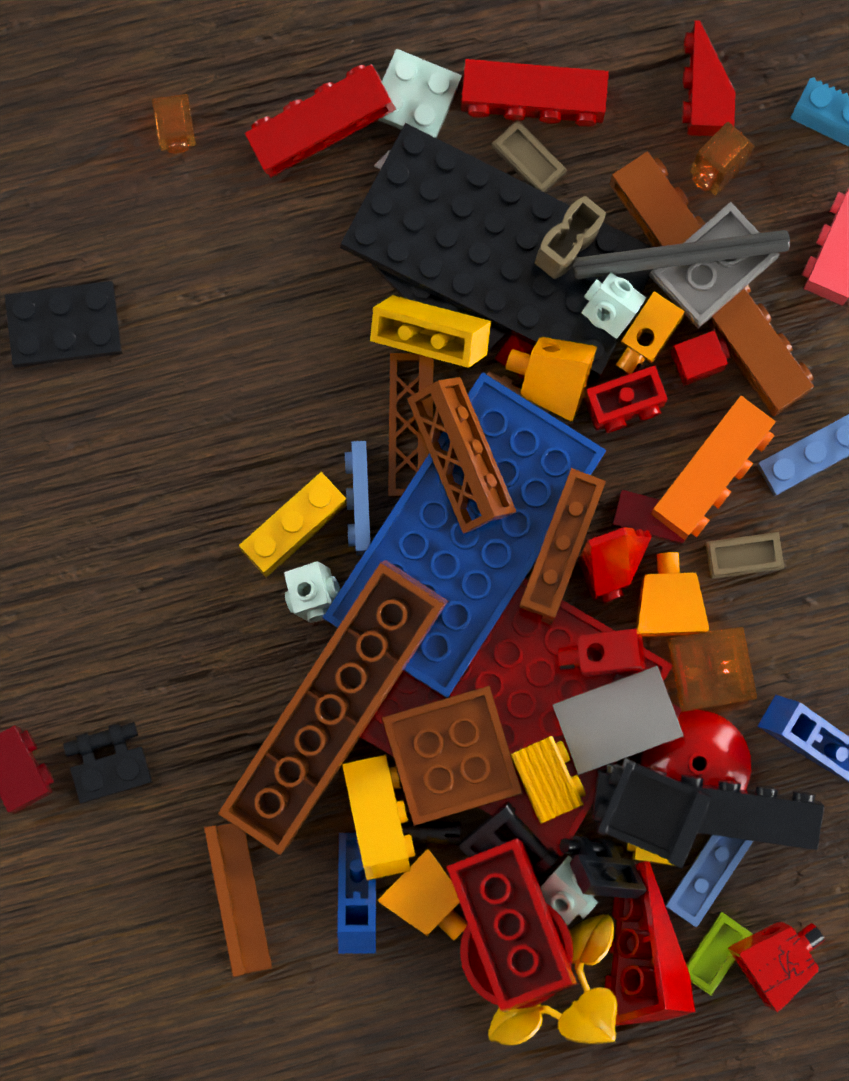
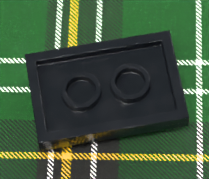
M113 281L5 294L11 356L14 368L122 354Z

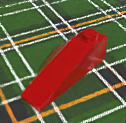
M623 527L587 541L578 559V563L593 601L602 598L605 604L624 597L623 590L630 586L652 538L649 530L642 531V529L634 531V528Z
M648 861L635 864L647 891L639 899L614 897L612 915L617 920L615 941H612L608 953L613 954L611 976L606 975L605 988L610 990L616 999L615 1026L669 1020L695 1012L690 974L654 872Z

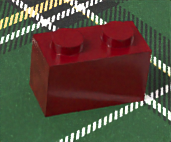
M15 725L0 733V798L8 813L12 814L52 794L53 791L49 785L54 782L46 764L43 762L39 765L33 754V751L37 750V746L29 731L25 730L22 732Z

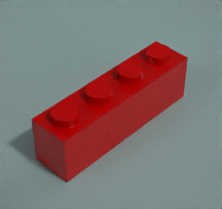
M465 59L461 111L468 112V115L478 118L488 117L489 114L504 115L505 119L513 121L524 120L525 117L539 118L541 122L549 124L560 123L561 120L575 121V124L579 126H595L596 123H603L609 71Z
M372 64L354 67L346 73V78L335 84L333 82L325 83L314 91L315 95L304 101L301 99L294 100L284 106V112L273 118L269 116L261 118L251 125L252 129L245 132V135L263 170L271 178L397 110Z

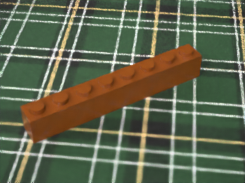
M647 151L612 174L609 185L653 247L682 244L706 223L700 216H693L687 207L689 201L684 192L679 187L674 188L667 179L668 171L659 158L653 159ZM747 285L706 322L712 331L715 330L718 339L723 338L725 340L730 357L771 415L775 417L810 393L814 388L811 382L813 381V376L804 363H797L790 353L793 350L790 342L784 334H777L770 324L772 321L770 314L761 303L756 305L749 295L751 292L750 286Z

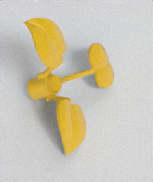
M609 914L589 918L569 930L573 942L572 964H575V971L584 991L579 1000L573 1001L571 1007L563 1013L547 1005L541 1006V1004L529 1008L513 1009L508 1012H502L499 1008L489 1028L488 1036L491 1042H498L503 1045H517L526 1042L539 1030L543 1020L542 1014H549L558 1019L559 1032L568 1040L592 1044L615 1041V1016L617 1010L615 996L606 988L590 990L583 972L584 964L595 965L599 963L611 947L614 935V922Z

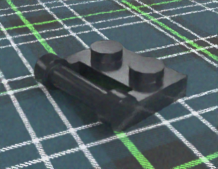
M509 801L499 807L492 816L463 838L459 844L460 849L468 857L505 844L509 841L498 830L500 826L505 824L537 858L531 864L536 878L550 868L559 858V855L552 847L547 848L515 814V807Z

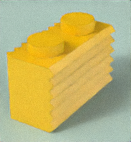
M550 736L511 754L514 767L540 824L583 805L581 797L585 796L586 793L577 775L571 777L565 763L570 761V757L562 741L555 743L553 737Z

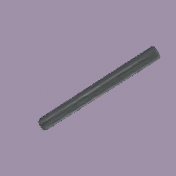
M780 230L577 257L572 263L573 273L576 279L609 275L610 272L620 274L785 252L790 248V237L788 231Z

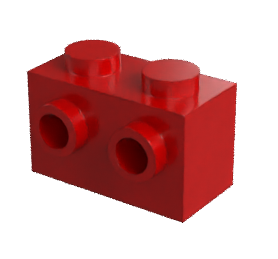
M655 365L586 389L583 397L595 431L605 428L606 433L626 427V421L639 416L640 421H645L660 415V409L664 408L668 400Z

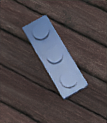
M849 414L757 464L774 497L849 457Z
M366 441L351 442L352 452H345L346 474H353V488H346L347 510H354L355 524H348V546H356V556L363 555L370 545Z
M711 835L665 904L666 908L692 926L698 927L753 841Z

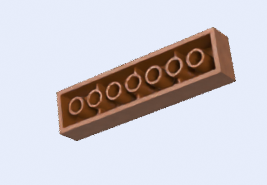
M389 561L380 562L218 814L281 855L302 827L448 603V600Z

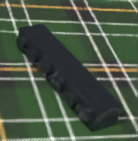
M607 764L606 770L598 769L592 816H594L600 800H608L612 787L608 786L607 783L615 764ZM657 771V772L662 773V774H664V775L667 774L666 772ZM681 775V782L707 792L712 797L697 833L818 850L824 805L820 801L815 800V794L793 791V795L790 797L778 795V789L773 787L756 786L755 791L741 790V784L737 782L719 780L718 786L703 784L704 778Z

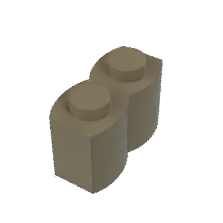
M586 196L576 200L568 208L562 223L554 226L545 235L536 255L535 264L553 279L563 276L572 267V263L578 253L586 249L594 241L605 219L606 212Z

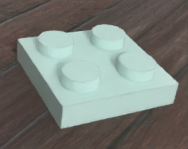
M396 49L382 82L397 110L378 120L401 130L405 123L437 138L462 81V75Z

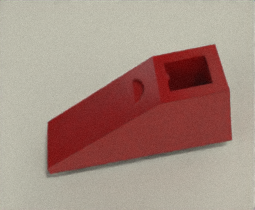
M694 21L691 33L686 32L684 39V54H690V67H684L683 89H689V101H683L682 123H688L687 135L730 137L735 124L736 92L701 21Z

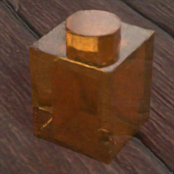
M188 94L152 99L157 137L161 151L168 150L169 153H181L189 150V146H196L192 110Z

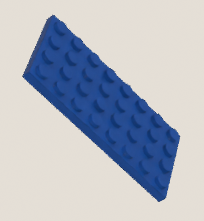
M483 372L469 391L468 397L517 512L508 517L490 521L471 532L463 534L429 453L322 617L323 620L338 629L380 562L385 560L448 600V603L403 671L445 698L450 696L536 562L571 468L591 475L606 452L604 448ZM443 431L438 442L441 449L448 452L451 441L448 434ZM455 464L452 475L455 482L462 486L465 475L462 468ZM469 498L466 509L472 521L480 517L481 513L476 501Z

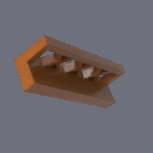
M390 353L388 497H401L406 490L396 489V474L406 464L417 473L429 454L419 426L418 432L411 426L416 420L413 416L407 422L397 412V403L407 393L410 396L414 395L415 393L411 389L418 382V392L433 384L434 358L415 353ZM397 362H419V376L408 386L397 376ZM397 383L404 389L398 396ZM430 396L424 399L422 403L427 415L433 418V398ZM396 418L403 424L397 432ZM406 429L418 439V447L408 457L396 447V439ZM396 454L403 460V462L397 467ZM417 454L418 468L411 462Z
M461 378L438 380L407 398L463 534L471 532L490 521L505 518L517 512ZM432 396L436 406L434 418L427 415L422 403L424 399ZM441 430L448 434L451 441L448 452L441 449L438 442ZM455 464L462 468L465 475L462 486L455 482L452 475ZM469 498L476 501L481 513L480 517L472 521L466 509Z
M573 468L569 472L519 605L523 609L542 615L541 621L550 625L556 617L606 483L605 480Z
M233 823L204 827L233 977L271 969L273 967L246 832Z

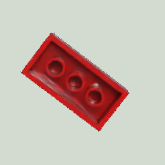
M515 839L447 866L500 1011L508 1012L577 985L522 841Z

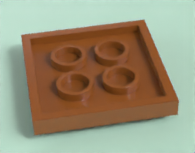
M490 686L382 718L414 826L522 794Z

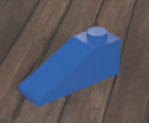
M775 695L758 727L782 744L849 783V736L802 703Z
M339 833V954L376 953V879L366 880L357 833Z

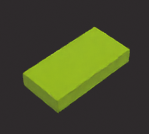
M720 912L686 962L691 983L711 996L735 961L728 947L751 936L753 933L723 912Z

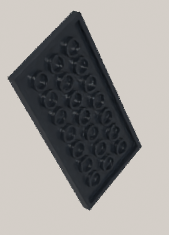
M405 123L342 240L341 249L478 318L491 321V325L533 346L536 345L541 337L596 346L597 350L590 374L597 378H600L621 336L620 334L616 339L604 329L594 326L589 318L581 313L589 302L584 298V295L596 279L603 283L608 275L576 279L572 266L563 276L553 279L535 264L536 255L545 235L554 226L562 223L570 205ZM603 222L594 241L586 249L579 252L577 257L652 248V246ZM654 269L615 275L626 279L635 290L642 294L650 278L649 274Z

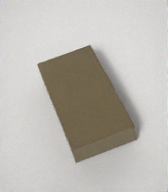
M519 120L515 121L492 143L491 147L528 185L544 193L567 173V169Z
M779 532L708 541L705 543L711 579L784 569Z

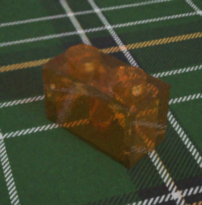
M727 121L697 152L690 173L693 174V181L703 191L708 192L710 190L716 196L745 167L754 145Z

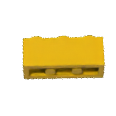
M392 295L373 307L370 341L469 368L487 356L491 321Z
M320 472L246 538L239 547L266 578L346 507V498Z
M386 755L342 764L366 880L411 871L408 858L415 857L411 834L403 836L401 823L408 822L404 801H396L394 789L401 788L396 766L388 767Z

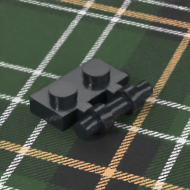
M135 722L122 726L120 723L109 725V730L89 735L88 732L76 735L77 739L63 743L67 757L81 753L84 764L70 768L80 804L153 783L143 747L131 750L127 748L125 740L139 736ZM110 744L114 745L116 754L96 760L93 749Z
M573 836L571 839L563 838L559 845L560 851L570 854L574 858L569 864L582 894L639 899L647 891L634 861L622 859L625 851L622 844H616L613 840L604 838L590 841L585 836Z

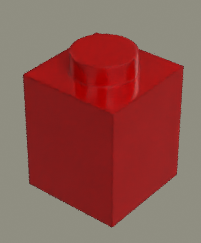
M715 330L674 345L670 353L683 386L724 371L728 365L727 359L730 358L725 340L723 338L718 339Z

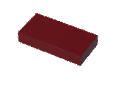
M621 490L612 523L613 527L634 528V531L642 529V531L649 530L651 537L681 545L684 543V539L650 514L660 499Z

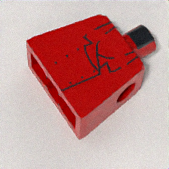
M637 629L578 636V646L558 648L560 669L581 668V673L586 677L634 673L646 670L642 634ZM604 648V657L599 661H593L592 654L594 650Z
M777 922L728 947V950L764 1005L779 1012L818 972L819 967L809 952L822 944L825 939L813 923H810L796 933L792 926L783 922Z

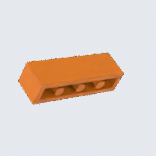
M740 396L650 514L679 535L684 541L690 533L697 538L710 521L704 516L713 505L719 509L730 495L731 491L726 488L733 477L740 481L753 464L748 460L752 452L757 449L762 453L775 436L769 430L776 421L743 396Z

